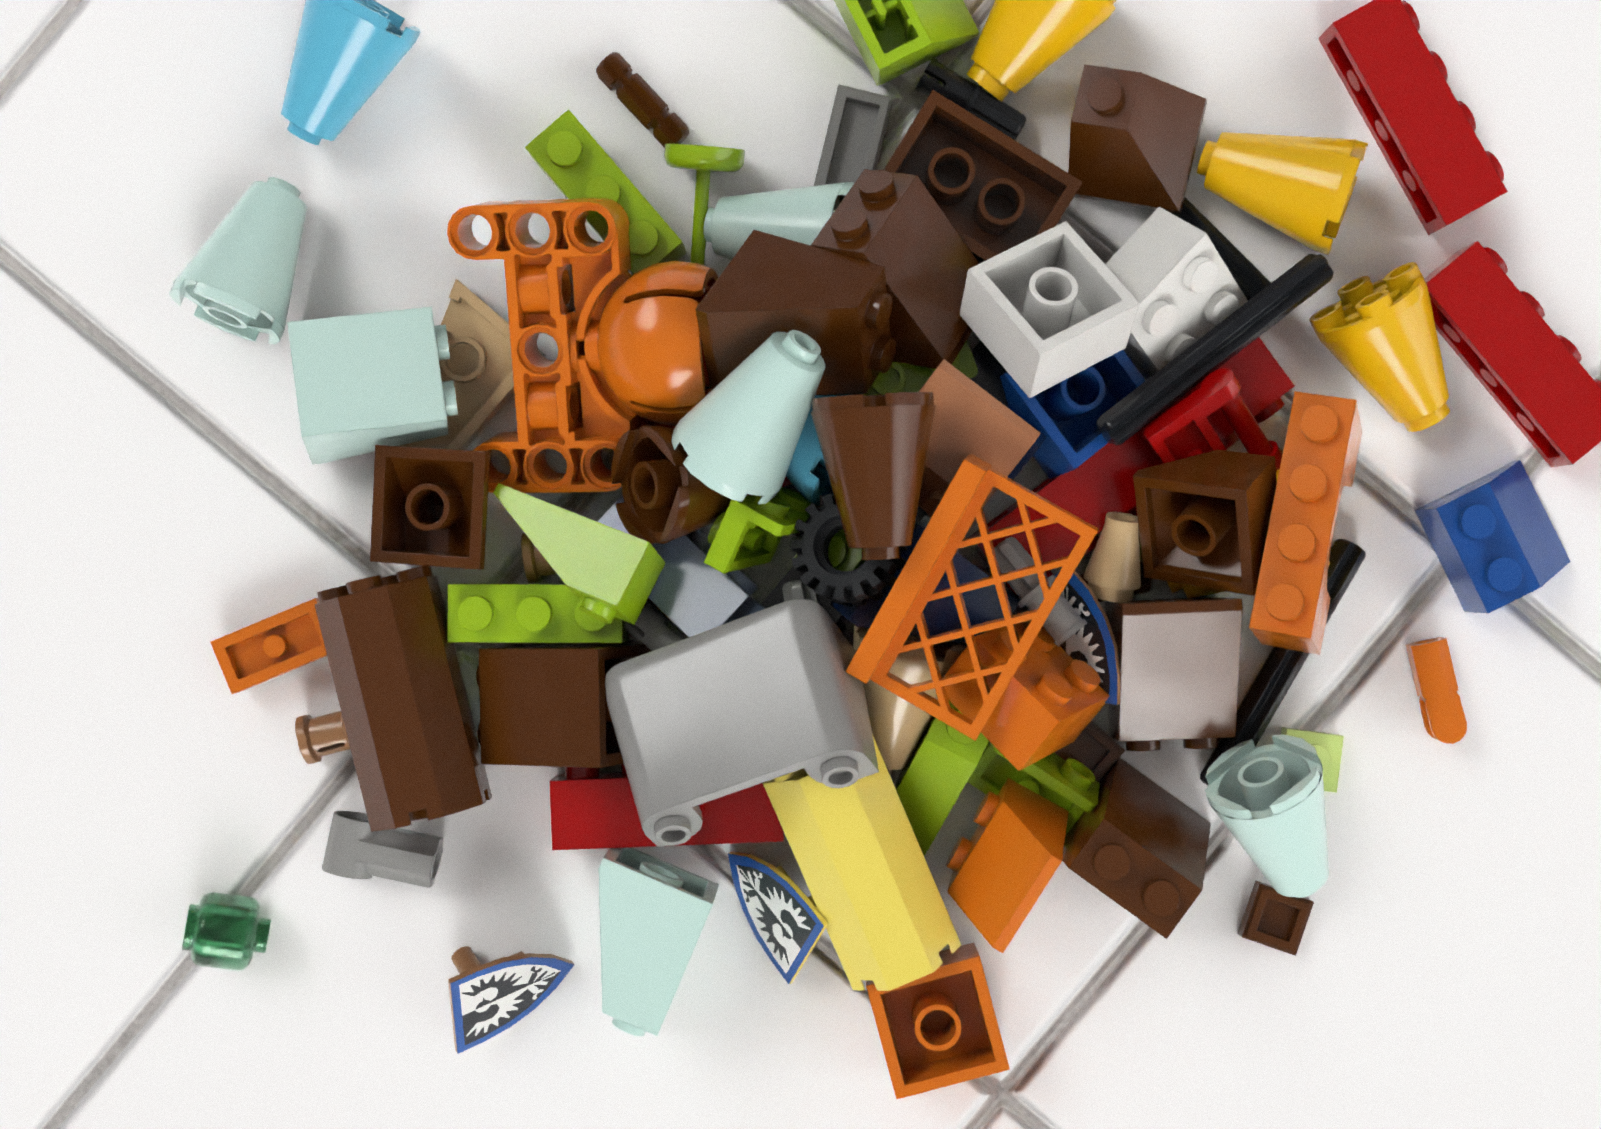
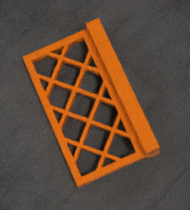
M971 453L961 463L845 672L865 684L869 680L877 683L976 741L1099 529L991 468L993 465ZM993 487L1017 500L1023 523L989 532L982 507ZM1027 506L1047 517L1031 521ZM976 519L980 535L965 538ZM1059 523L1080 535L1069 556L1043 562L1034 529ZM1025 531L1035 565L1001 573L992 540ZM983 543L992 576L959 584L953 563L956 552L960 548ZM1062 567L1050 587L1046 571ZM946 572L950 587L936 590ZM1037 573L1044 596L1042 603L1038 609L1013 615L1004 582ZM995 584L1004 617L971 626L962 593ZM953 595L962 628L930 636L923 613L929 601ZM1031 620L1020 639L1016 624ZM917 624L921 639L906 642ZM1007 626L1013 647L1008 661L983 667L974 634ZM965 637L974 669L942 677L933 645ZM923 648L932 680L911 685L889 671L899 653ZM1001 672L992 689L989 690L986 676ZM977 678L983 704L974 720L969 719L950 707L945 686ZM935 689L938 700L923 691Z

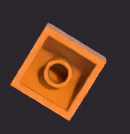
M1010 778L1006 780L998 795L991 791L986 794L973 818V822L979 826L970 840L963 836L959 838L945 865L952 870L947 890L948 894L992 948L1001 953H1004L1062 862L1069 813L1064 808Z

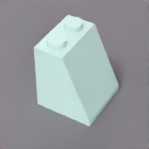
M432 306L287 322L301 437L312 465L375 452V445L400 446L448 435L447 416L458 415L454 381H442L439 360L450 359L446 324L434 326Z
M633 847L610 848L598 868L602 1013L613 1017L612 1024L628 1034L642 1037L648 1032L658 1036L713 906L719 884Z

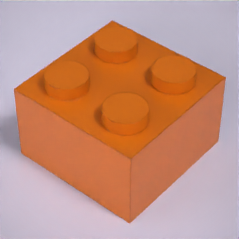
M1031 620L1016 624L1020 639ZM1007 626L975 636L983 667L1008 661L1013 652V647ZM1043 626L981 731L1018 771L1073 743L1110 697L1099 686L1101 680L1095 669L1084 661L1073 660L1060 646L1058 647L1054 643L1055 640ZM968 647L963 650L945 676L974 669ZM1001 672L986 676L989 690L992 689ZM977 678L945 686L948 700L964 716L974 720L983 704Z
M974 942L961 945L953 954L950 949L940 951L939 955L943 964L934 973L893 990L877 991L873 980H865L896 1100L1010 1070L980 955Z

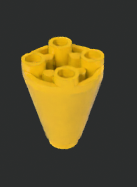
M995 0L970 58L975 63L966 74L1002 102L1010 91L1016 94L1108 20L1116 10V7L1113 5L1116 0Z
M1416 262L1401 265L1390 271L1384 279L1373 283L1369 276H1362L1350 281L1337 291L1341 299L1339 302L1317 311L1309 318L1320 342L1396 422L1404 424L1408 432L1427 429L1443 420L1450 413V408L1446 402L1449 398L1428 287Z

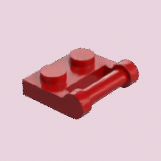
M1221 368L1210 373L1202 381L1201 388L1140 430L1162 464L1215 450L1227 451L1207 419L1209 415L1220 408L1246 451L1250 454L1274 456L1276 471L1280 469L1283 452L1277 442L1268 440L1241 397L1239 393L1241 391V384L1230 368Z

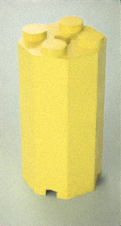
M873 736L879 772L858 779L848 787H828L823 783L815 781L804 769L763 782V785L816 907L828 922L826 930L852 989L865 991L863 980H873L877 991H890L934 973L943 964L939 952L948 944L953 954L961 946V943Z

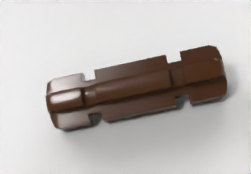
M612 52L606 56L596 68L598 78L610 91L616 89L615 94L617 98L647 130L651 128L654 130L653 135L664 148L665 144H681L689 134L687 125L675 112L671 114L668 112L670 109L665 101L638 73L632 74V66L618 52Z

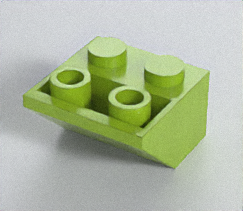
M834 0L877 87L932 60L933 57L936 58L979 36V31L963 0Z

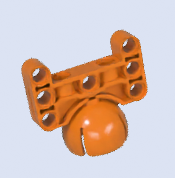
M574 198L488 201L460 208L452 215L448 222V240L457 254L472 260L504 259L517 431L497 433L473 449V451H490L488 492L490 493L494 492L498 483L523 493L610 492L618 490L621 487V483L612 484L611 471L605 467L601 459L602 449L609 448L615 451L617 443L624 433L628 430L640 428V416L658 424L676 426L695 405L711 392V388L706 389V387H710L695 309L718 279L716 271L700 263L669 261L650 265L631 275L628 272L631 270L630 223L626 211L619 203L612 199ZM591 211H596L603 215L607 221L608 235L604 242L595 241L586 231V218ZM533 213L543 216L549 224L550 234L545 244L537 242L530 235L528 225ZM477 215L485 218L490 224L492 236L488 245L481 244L473 235L472 222ZM540 332L547 333L557 342L559 351L556 360H549L540 353L537 346ZM547 449L556 450L563 455L567 464L566 473H558L550 468L546 461ZM492 450H498L506 455L511 466L510 474L501 473L496 470L491 461Z

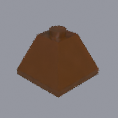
M1084 64L1070 127L1068 173L1083 182L1075 196L1154 210L1161 207L1168 212L1181 214L1206 110V98L1142 72Z
M375 445L370 562L484 569L490 451Z
M1215 450L1138 470L1133 475L1144 578L1254 596L1277 485L1275 457Z

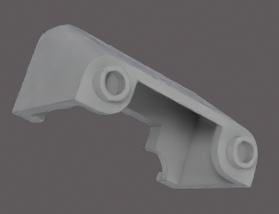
M808 599L785 601L621 662L607 672L605 677L606 701L641 827L645 835L658 848L685 843L701 829L703 823L702 811L698 805L783 775L804 769L811 778L819 783H823L831 788H844L854 784L858 779L879 772L864 684L859 679L845 672L856 651L819 603Z

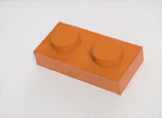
M318 598L304 602L210 642L231 694L240 693L327 657L314 605L319 603Z

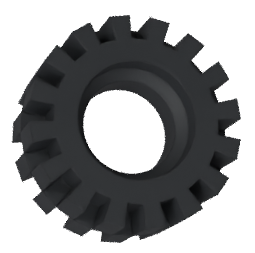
M830 493L822 496L824 505L818 507L811 503L805 509L811 516L806 522L798 519L794 526V529L800 532L799 539L791 538L790 549L797 553V558L791 559L794 569L802 574L800 579L806 586L836 604L846 606V603H851L855 606L866 605L865 599L872 598L875 601L885 596L881 590L886 585L893 587L897 580L894 577L897 568L902 570L906 564V559L901 556V550H907V546H899V558L866 560L855 570H836L829 560L828 547L834 535L843 529L834 495Z

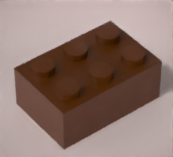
M934 90L930 93L883 169L888 172L917 175L979 263L1055 227L1083 183Z

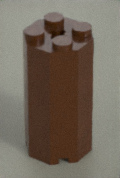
M419 566L396 572V575L381 577V575L348 582L344 586L317 592L319 603L314 605L371 832L412 825L411 821L428 818L429 821L482 805L486 803V800H490L492 794L485 766L481 764V750L454 642H447V614L438 578L433 576L431 566Z

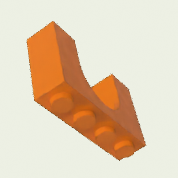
M1294 392L1249 624L1250 630L1262 645L1317 655L1321 653L1331 600L1327 591V575L1335 521L1343 487H1352L1362 437L1357 400Z

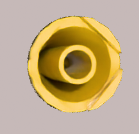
M1222 132L1217 142L1207 140L1199 160L1197 174L1206 176L1204 188L1311 250L1329 255L1333 243L1331 238L1336 239L1358 178L1355 175L1360 161L1364 160L1368 143L1358 141L1357 139Z

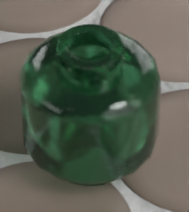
M216 892L207 893L201 898L199 905H189L182 950H190L193 963L201 967L244 970L251 963L254 952H266L271 919L260 918V905L253 897Z

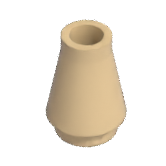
M1108 512L1106 514L1104 527L1083 575L1097 599L1118 603L1129 602L1133 599L1134 590L1141 587L1140 538L1138 517L1123 512Z

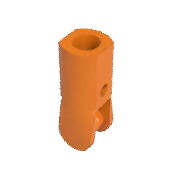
M1436 637L1406 644L1417 696H1420L1419 703L1426 732L1432 738L1446 744H1454L1460 741L1466 734L1467 721L1460 696L1457 693L1459 689L1447 638Z

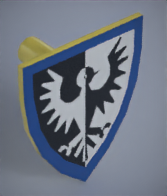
M731 851L728 853L733 883L742 910L763 950L786 982L791 984L827 927L828 922L818 911L812 895L807 897L782 866L775 867L752 854Z

